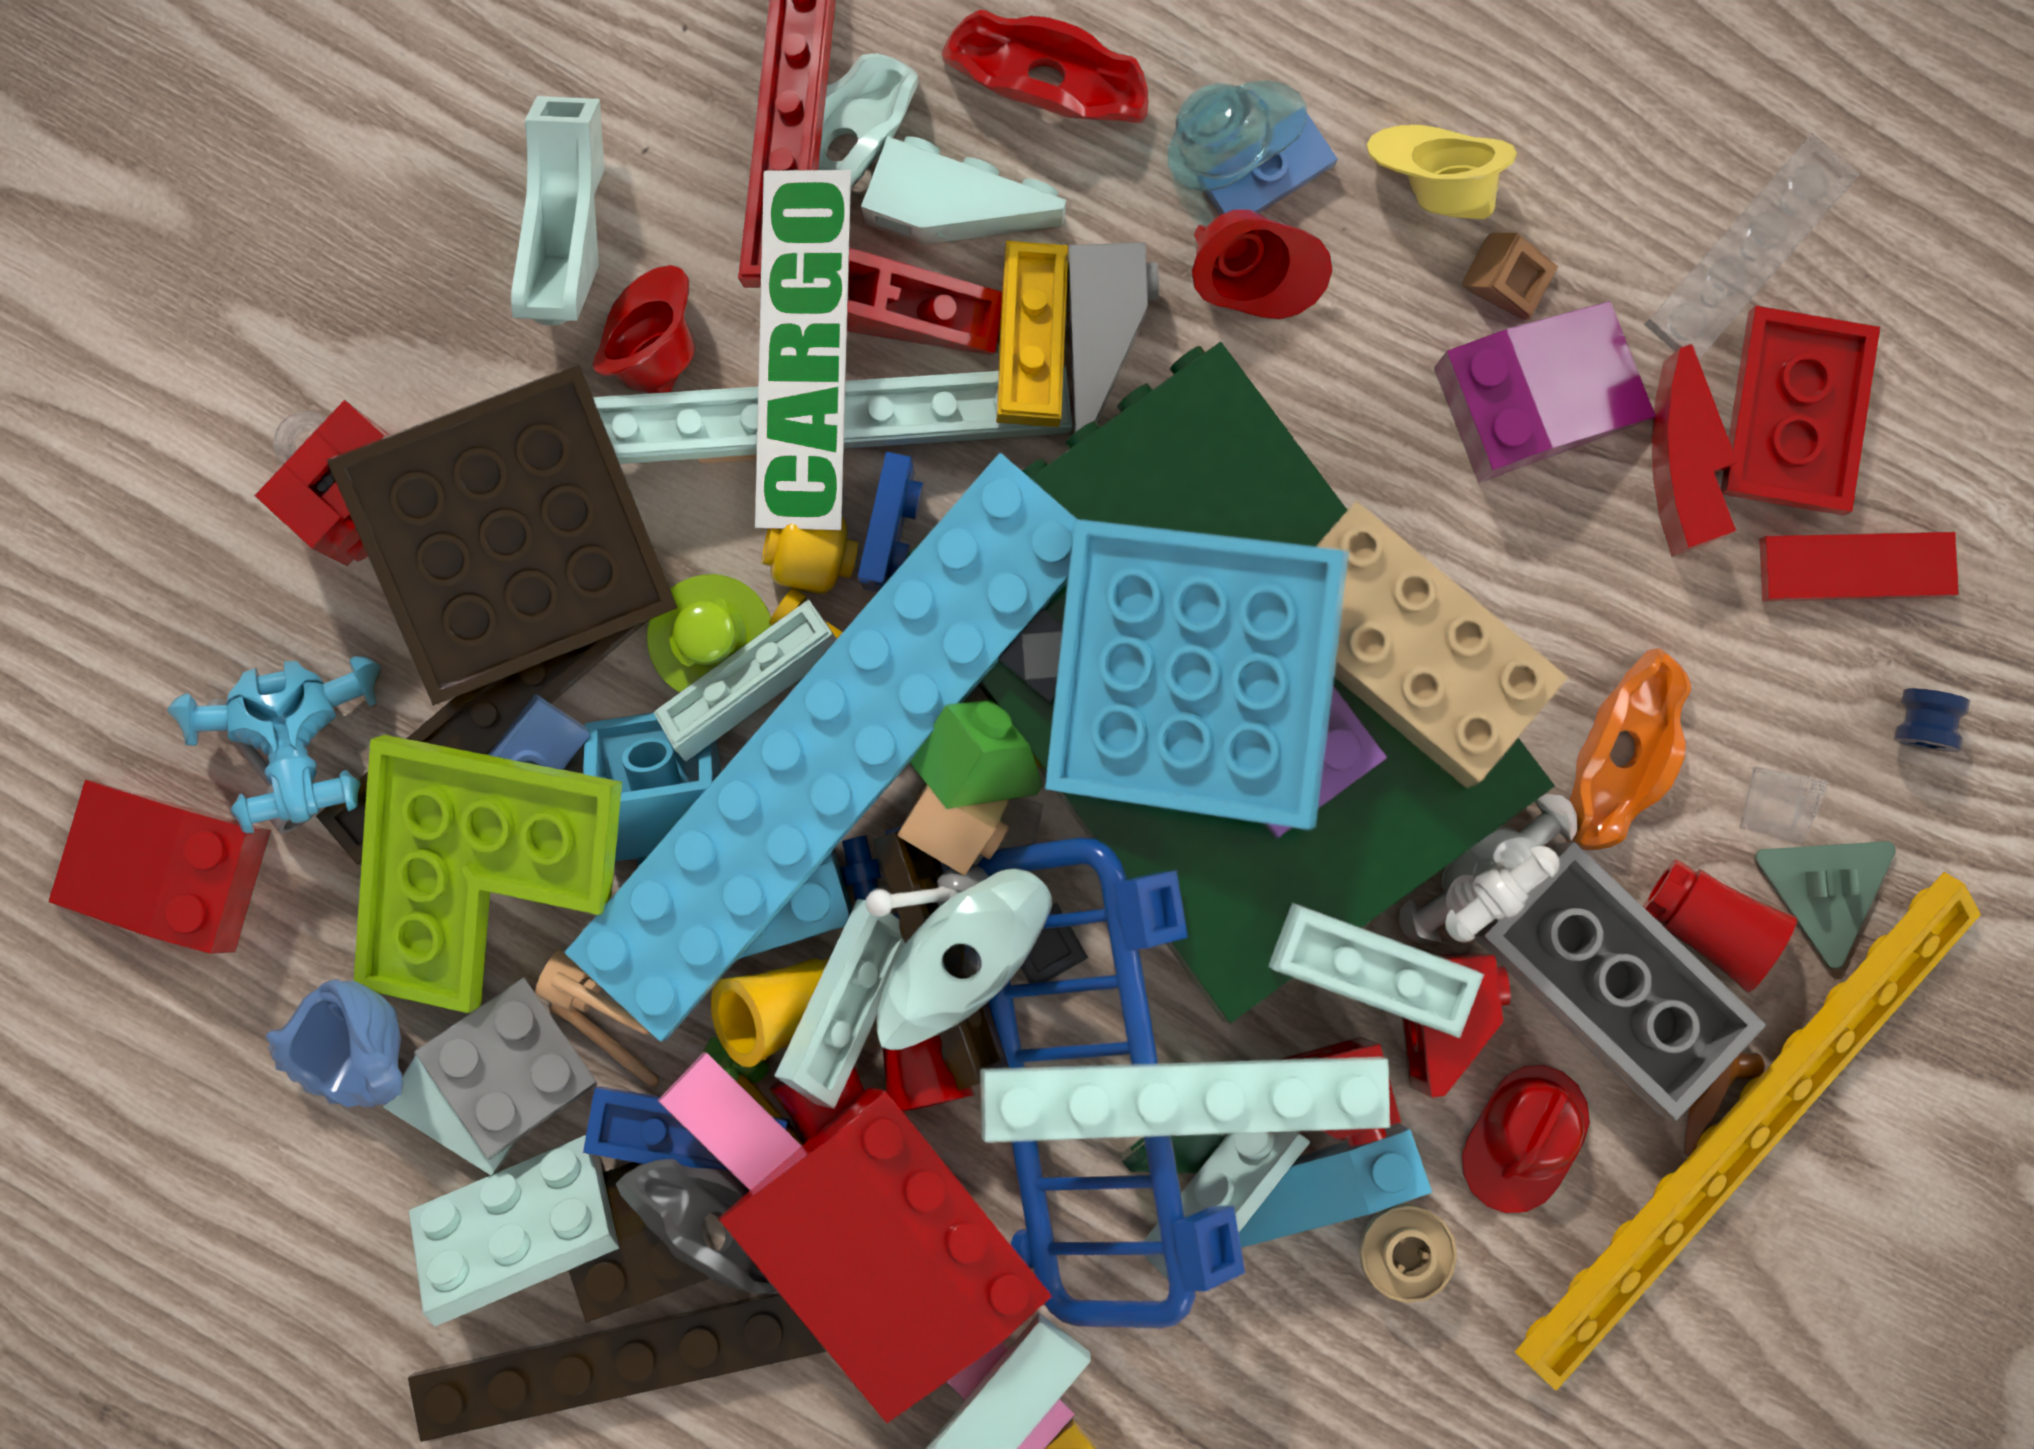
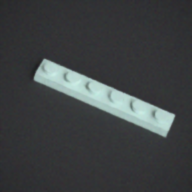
M1382 1057L981 1069L982 1139L985 1142L1390 1128L1388 1059Z

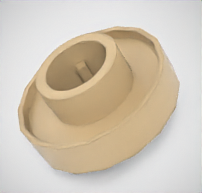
M1409 1203L1398 1204L1373 1215L1362 1231L1358 1247L1361 1268L1371 1285L1389 1299L1405 1303L1426 1301L1441 1292L1453 1276L1457 1261L1455 1239L1446 1223L1427 1208Z

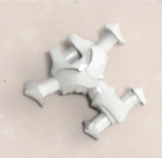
M1545 794L1535 801V804L1542 813L1522 831L1517 832L1514 829L1498 828L1448 864L1442 875L1443 893L1422 908H1419L1412 900H1408L1400 908L1399 925L1403 933L1414 942L1431 946L1441 943V937L1437 928L1446 923V930L1453 939L1467 942L1476 938L1474 935L1495 918L1501 920L1504 917L1511 918L1517 915L1525 906V901L1529 898L1527 893L1549 876L1553 878L1558 872L1559 858L1553 850L1545 847V845L1558 833L1572 841L1577 832V813L1572 803L1562 795Z

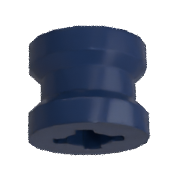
M1918 688L1904 689L1901 703L1906 708L1905 720L1896 727L1894 740L1901 744L1943 752L1961 751L1963 737L1958 732L1960 718L1968 714L1970 700L1963 696L1942 691Z

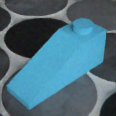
M1397 1123L1390 1125V1128H1385L1387 1137L1358 1146H1348L1346 1140L1298 1157L1239 1232L1241 1248L1369 1215L1432 1193L1411 1130Z

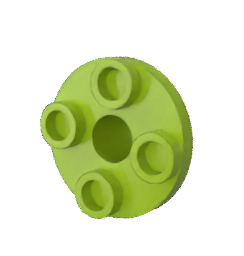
M719 574L694 576L679 582L670 589L677 609L649 620L647 646L651 661L658 674L670 687L680 693L772 626L769 624L771 614L758 594L737 579Z

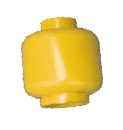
M843 517L841 530L799 529L797 525L792 523L786 525L785 528H768L761 564L770 566L771 577L779 585L817 594H826L834 588L838 576L851 577L857 556L858 541L847 539L848 526Z

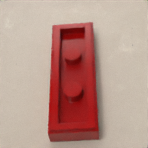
M1956 532L1765 536L1759 539L1762 601L1942 598L1959 595Z

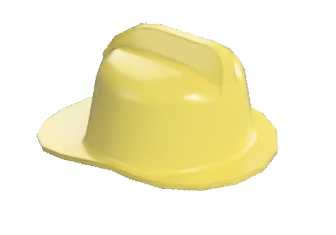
M1399 125L1385 128L1372 135L1367 143L1369 157L1375 162L1393 171L1408 175L1412 191L1422 209L1429 213L1457 218L1486 219L1492 215L1495 209L1500 172L1512 165L1517 157L1514 146L1503 140L1472 137L1424 125Z

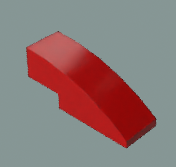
M1693 344L1679 348L1663 362L1654 405L1656 417L1653 419L1651 436L1653 483L1659 518L1671 557L1713 543L1736 531L1715 475L1720 474L1738 462Z

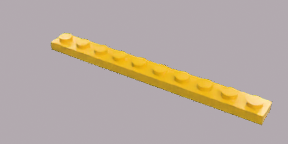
M1943 872L1930 887L1921 890L1913 898L1908 912L1887 935L1879 937L1871 945L1866 959L1845 982L1837 984L1828 993L1824 1006L1803 1029L1797 1030L1786 1040L1781 1054L1761 1076L1752 1079L1743 1088L1739 1101L1718 1124L1709 1127L1701 1135L1696 1149L1675 1172L1669 1173L1658 1183L1653 1197L1632 1220L1626 1221L1615 1231L1607 1249L1590 1268L1580 1271L1573 1278L1565 1296L1548 1315L1537 1319L1530 1326L1524 1341L1514 1353L1555 1391L1568 1379L1981 916L1965 883Z

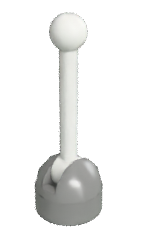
M972 865L965 876L950 868L938 877L937 889L892 895L885 890H874L866 899V907L872 915L877 917L885 916L892 908L932 902H937L940 907L951 897L973 887L989 876L977 865Z

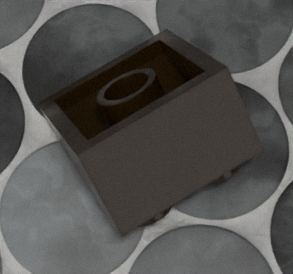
M630 1162L603 1172L619 1249L568 1270L586 1323L710 1279L704 1273L678 1260L667 1245L647 1227L641 1217L621 1196L616 1183L625 1174L643 1165L642 1163ZM704 1220L702 1225L703 1239L707 1246L715 1251Z

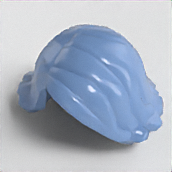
M339 979L329 980L321 984L318 989L309 993L301 1001L283 1029L271 1030L266 1033L265 1039L269 1043L268 1050L272 1060L275 1061L276 1070L286 1072L292 1082H299L305 1092L325 1096L329 1104H341L347 1108L357 1105L373 1108L376 1105H386L402 1094L404 1082L401 1071L398 1069L401 1035L396 1010L380 994L355 981H340Z

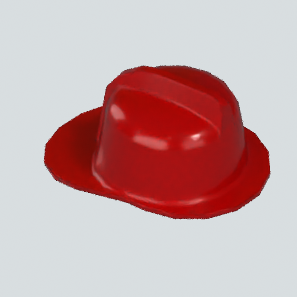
M1234 209L1219 215L1207 226L1197 225L1194 231L1197 248L1191 271L1193 287L1204 301L1213 305L1261 318L1283 319L1299 315L1316 304L1328 288L1333 272L1331 255L1318 237L1305 230L1269 220L1252 210Z
M673 265L654 268L639 276L624 289L613 303L608 314L600 346L592 363L597 374L604 376L615 375L628 388L638 392H646L647 394L671 392L679 374L690 364L696 351L695 341L684 317L689 295V278L682 268Z
M1546 1065L1523 1066L1506 1075L1493 1091L1468 1135L1462 1153L1463 1176L1472 1194L1487 1207L1504 1213L1528 1212L1546 1203L1561 1185L1585 1142L1590 1124L1588 1102L1579 1085L1567 1074Z

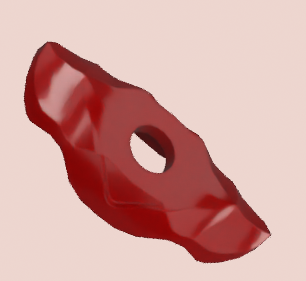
M978 10L966 16L958 24L947 39L942 50V61L964 73L985 88L1006 99L1026 103L1060 116L1142 123L1145 121L1148 113L1147 83L1137 59L1133 56L1118 54L1109 50L1092 34L1064 21L1043 16L1004 18L986 10ZM1049 66L1056 69L1062 75L1063 82L1056 86L1030 78L1028 73L1035 67Z

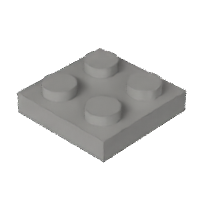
M524 977L414 1051L488 1160L598 1085Z

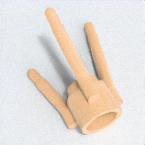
M560 949L556 951L547 962L539 977L535 995L551 1002L550 1012L573 1024L650 1087L656 1086L658 1084V1077L580 1011L585 1013L590 1007H593L642 1034H647L649 1031L622 1006L600 995L601 986L572 961L564 951Z

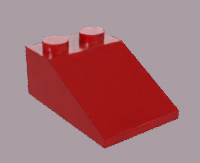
M85 780L48 902L141 935L209 954L233 953L238 945L271 830L253 825L254 833L242 832L237 820L95 781Z

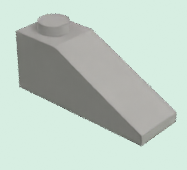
M1145 242L1069 245L1068 284L1074 433L1092 421L1098 422L1144 323L1148 301H1158L1159 299L1158 263H1146Z

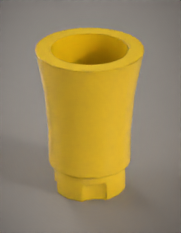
M830 957L823 960L811 958L788 967L754 975L723 978L715 984L711 994L713 1025L723 1048L736 1063L744 1067L755 1066L790 1044Z

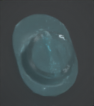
M1268 80L1249 82L1241 86L1223 83L1204 86L1192 93L1180 107L1175 120V133L1168 147V166L1176 181L1189 189L1208 192L1226 188L1243 178L1254 168L1284 151L1300 137L1307 123V105L1296 90L1286 84Z

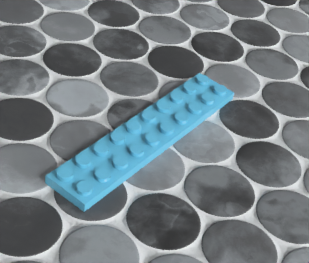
M999 453L605 905L604 913L596 915L564 953L660 1042L667 1040L910 763L932 733L933 724L945 705L962 703L996 665L999 658L1042 609H1045L1066 585L1069 577L1076 518L1002 453Z

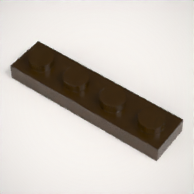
M899 831L874 839L879 855V871L882 879L889 886L891 894L938 888V877L943 874L939 860L897 836ZM937 902L897 907L900 917V934L905 944L926 919L939 908ZM955 944L944 952L942 956L943 966L951 976L966 979L977 973L968 944ZM988 1002L959 1024L939 1034L942 1042L941 1053L947 1069L953 1074L958 1090L980 1084L981 1069L1010 1068Z

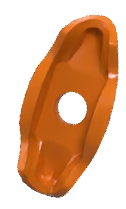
M1661 648L1647 650L1624 675L1615 690L1601 704L1587 740L1578 753L1575 783L1570 797V802L1577 813V832L1572 841L1566 838L1565 840L1566 842H1575L1583 850L1610 848L1626 839L1630 824L1641 811L1661 800L1671 789L1684 761L1686 741L1680 723L1682 707L1691 692V682L1682 666ZM1627 731L1634 740V754L1626 765L1618 767L1612 762L1610 752L1619 733Z

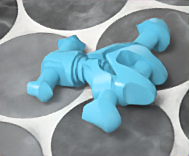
M354 656L349 660L351 673L324 683L318 674L304 669L296 660L284 661V671L260 676L256 667L243 672L239 682L228 693L226 705L198 706L197 702L187 692L174 699L168 707L167 713L177 721L183 732L185 745L196 746L199 732L228 730V739L231 741L252 745L258 750L261 749L265 755H268L269 764L265 768L264 774L269 784L273 785L274 792L250 798L239 794L237 801L231 807V813L238 821L242 832L254 833V823L280 818L281 821L291 820L292 823H302L311 819V815L319 813V808L346 803L348 811L357 807L361 782L352 777L347 770H344L340 773L339 778L314 783L317 765L316 761L307 755L308 750L306 747L309 746L310 740L321 729L336 718L333 707L362 695L368 706L371 707L376 704L374 689L381 668L378 663L368 657Z

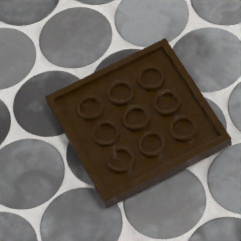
M580 364L554 372L327 459L330 470L433 706L677 609Z

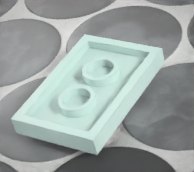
M586 1135L409 1210L423 1314L434 1327L619 1249L600 1158L597 1155L583 1153Z

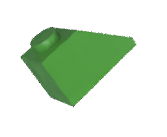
M993 700L945 705L933 724L932 733L910 761L911 765L946 809L1037 795L1043 786L1030 745L1013 726L1008 713L996 705Z

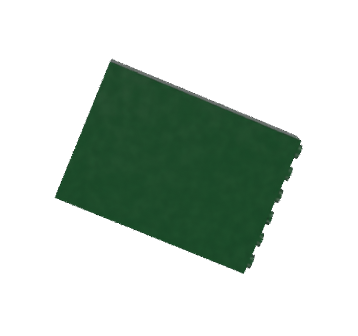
M1221 341L1206 352L1201 346H1197L1182 355L1169 369L1173 376L1156 388L1152 389L1146 383L1133 390L1117 405L1121 413L1101 427L1096 421H1092L1080 428L1066 440L1064 445L1068 451L1048 465L1044 459H1039L1022 470L1024 474L1077 520L1317 547L1348 511ZM920 543L907 554L906 558L914 552ZM1068 582L1044 609L1062 625L1064 622ZM998 661L978 686L988 700H993L996 705L1008 713L1013 726L1030 745L1036 766L1046 778L1055 700L1049 705ZM1334 677L1333 686L1387 758L1320 806L1317 810L1316 826L1310 830L1292 827L1276 839L1263 822L1073 793L1055 792L1089 839H1097L1113 850L1122 863L1127 879L1176 870L1188 937L1166 943V945L1221 1021L1232 1023L1294 978L1273 970L1268 966L1292 903L1362 928L1554 788L1553 782L1518 737L1481 782L1465 788Z

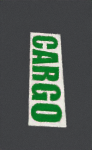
M851 170L764 171L755 528H785L786 525L792 523L797 525L799 529L841 530Z

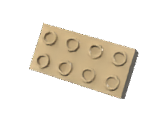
M1356 500L1317 546L1349 551L1334 677L1465 788H1469L1481 782L1569 677Z

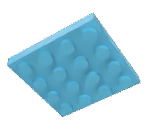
M1075 519L1045 789L1310 830L1316 826L1349 551Z

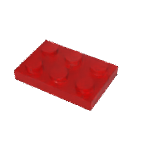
M1757 305L1748 311L1729 431V441L1738 463L1723 471L1721 482L1723 495L1842 516L1853 512L1881 327Z

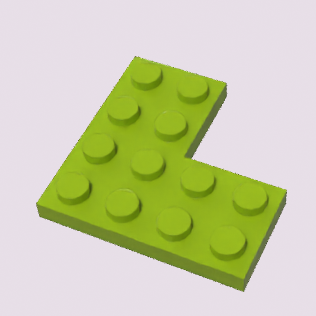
M381 735L370 739L353 981L363 984L380 994L464 1013H471L479 1008L482 1001L490 892L596 915L604 913L605 905L612 898L622 782L389 735Z

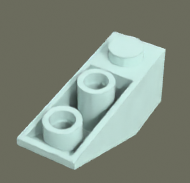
M887 136L861 205L866 225L926 245L1061 227L1065 220L1067 200L1057 197L1058 191L1044 182L1026 178L1020 184L998 176L999 170L996 167L980 159L966 157L963 163L939 155L940 149L937 146L921 138L907 136L903 142Z

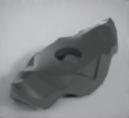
M664 1159L640 1165L625 1174L616 1183L625 1201L641 1217L647 1227L667 1245L678 1260L704 1273L719 1284L745 1292L779 1294L726 1229L725 1242L718 1252L710 1249L703 1239L702 1225L705 1218L709 1214L719 1218L749 1192L730 1171L692 1168L684 1166L674 1159Z

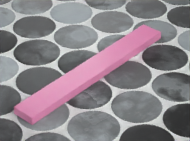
M705 1052L657 1100L749 1191L801 1147L766 1110ZM1003 1343L999 1344L946 1383L965 1401L1008 1348ZM1058 1399L1017 1449H1045L1074 1416V1413Z

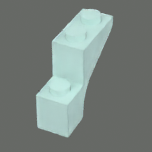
M537 96L525 119L527 191L511 291L512 317L533 319L536 323L542 325H559L569 320H578L599 267L594 194L605 170L600 99Z

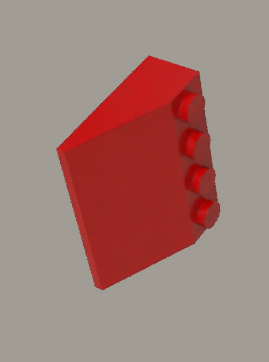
M868 1088L718 1218L719 1222L886 1424L1001 1344L1052 1297L885 1090Z

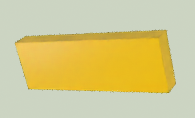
M1009 240L1005 242L996 423L1059 427L1068 245Z

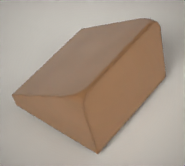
M1490 233L1482 244L1462 285L1473 294L1520 319L1530 320L1558 266L1518 233Z

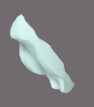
M878 53L863 54L857 59L848 73L835 83L827 85L818 170H851V189L855 186L872 162L881 154L887 136L893 138L898 130L919 83V77L915 70L889 56ZM843 134H852L858 137L857 144L843 161L828 159V147L836 137Z
M1018 869L1002 870L951 897L926 919L905 944L884 986L877 1016V1033L881 1047L890 1050L903 1049L940 1034L975 1013L1003 989L1025 962L1049 916L1052 897L1048 888L1041 880L1027 871ZM968 944L978 951L982 965L974 976L959 979L951 976L945 970L942 956L952 945Z

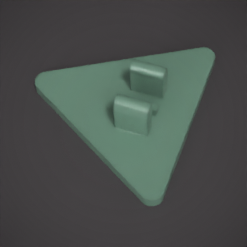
M1883 841L1760 849L1754 855V862L1789 913L1797 917L1798 926L1824 964L1829 968L1837 969L1842 967L1896 853V848L1893 843Z

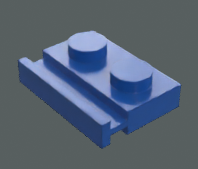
M886 452L858 573V579H860V584L864 590L878 593L907 560L906 556L909 553L910 544L900 542L905 518L916 520L924 485L923 482L914 481L915 471L913 462H911L912 458L909 456Z

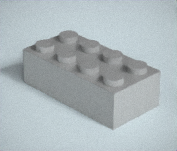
M1575 842L1557 843L1551 849L1559 858V869L1553 878L1549 876L1527 893L1529 898L1525 901V906L1517 915L1511 918L1504 917L1501 920L1495 918L1474 935L1476 937L1474 940L1489 954L1495 955L1496 961L1501 966H1504L1527 991L1650 1109L1658 1115L1677 1121L1762 1031L1766 1024Z

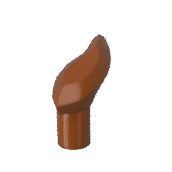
M1740 1053L1689 1107L1685 1132V1155L1690 1156L1696 1149L1699 1138L1706 1131L1710 1121L1717 1113L1725 1099L1728 1088L1734 1080L1754 1079L1764 1073L1765 1064L1760 1054Z

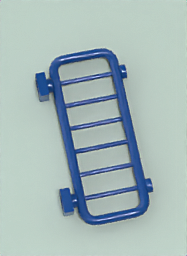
M1073 838L998 849L989 860L983 857L979 861L977 866L981 867L989 877L1002 870L1010 869L1028 872L1080 864L1091 866L1097 873L1101 884L1105 909L1049 915L1042 929L1107 922L1116 975L1018 985H1011L1009 980L1003 989L988 1001V1005L1010 1068H1025L1024 1062L1130 1055L1131 1065L1158 1064L1139 949L1151 948L1188 937L1176 870L1127 879L1122 863L1113 850L1099 840L1089 838ZM968 945L970 950H976L974 947ZM1107 989L1119 990L1127 1042L1033 1049L1021 1048L1013 998ZM1171 1135L1144 1136L1150 1175L1044 1178L1037 1140L1011 1141L1026 1229H1020L1014 1234L1011 1246L1027 1266L1033 1269L1036 1277L1052 1295L1044 1305L1061 1322L1077 1327L1161 1329L1175 1326L1190 1313L1196 1297V1291L1206 1292L1245 1273L1234 1206H1211L1188 1217L1184 1216ZM1153 1188L1161 1241L1054 1242L1046 1191ZM1057 1255H1164L1169 1282L1168 1296L1163 1301L1074 1299L1063 1287Z

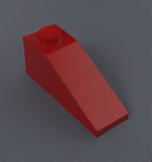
M849 247L848 332L986 355L995 354L1001 320V291Z

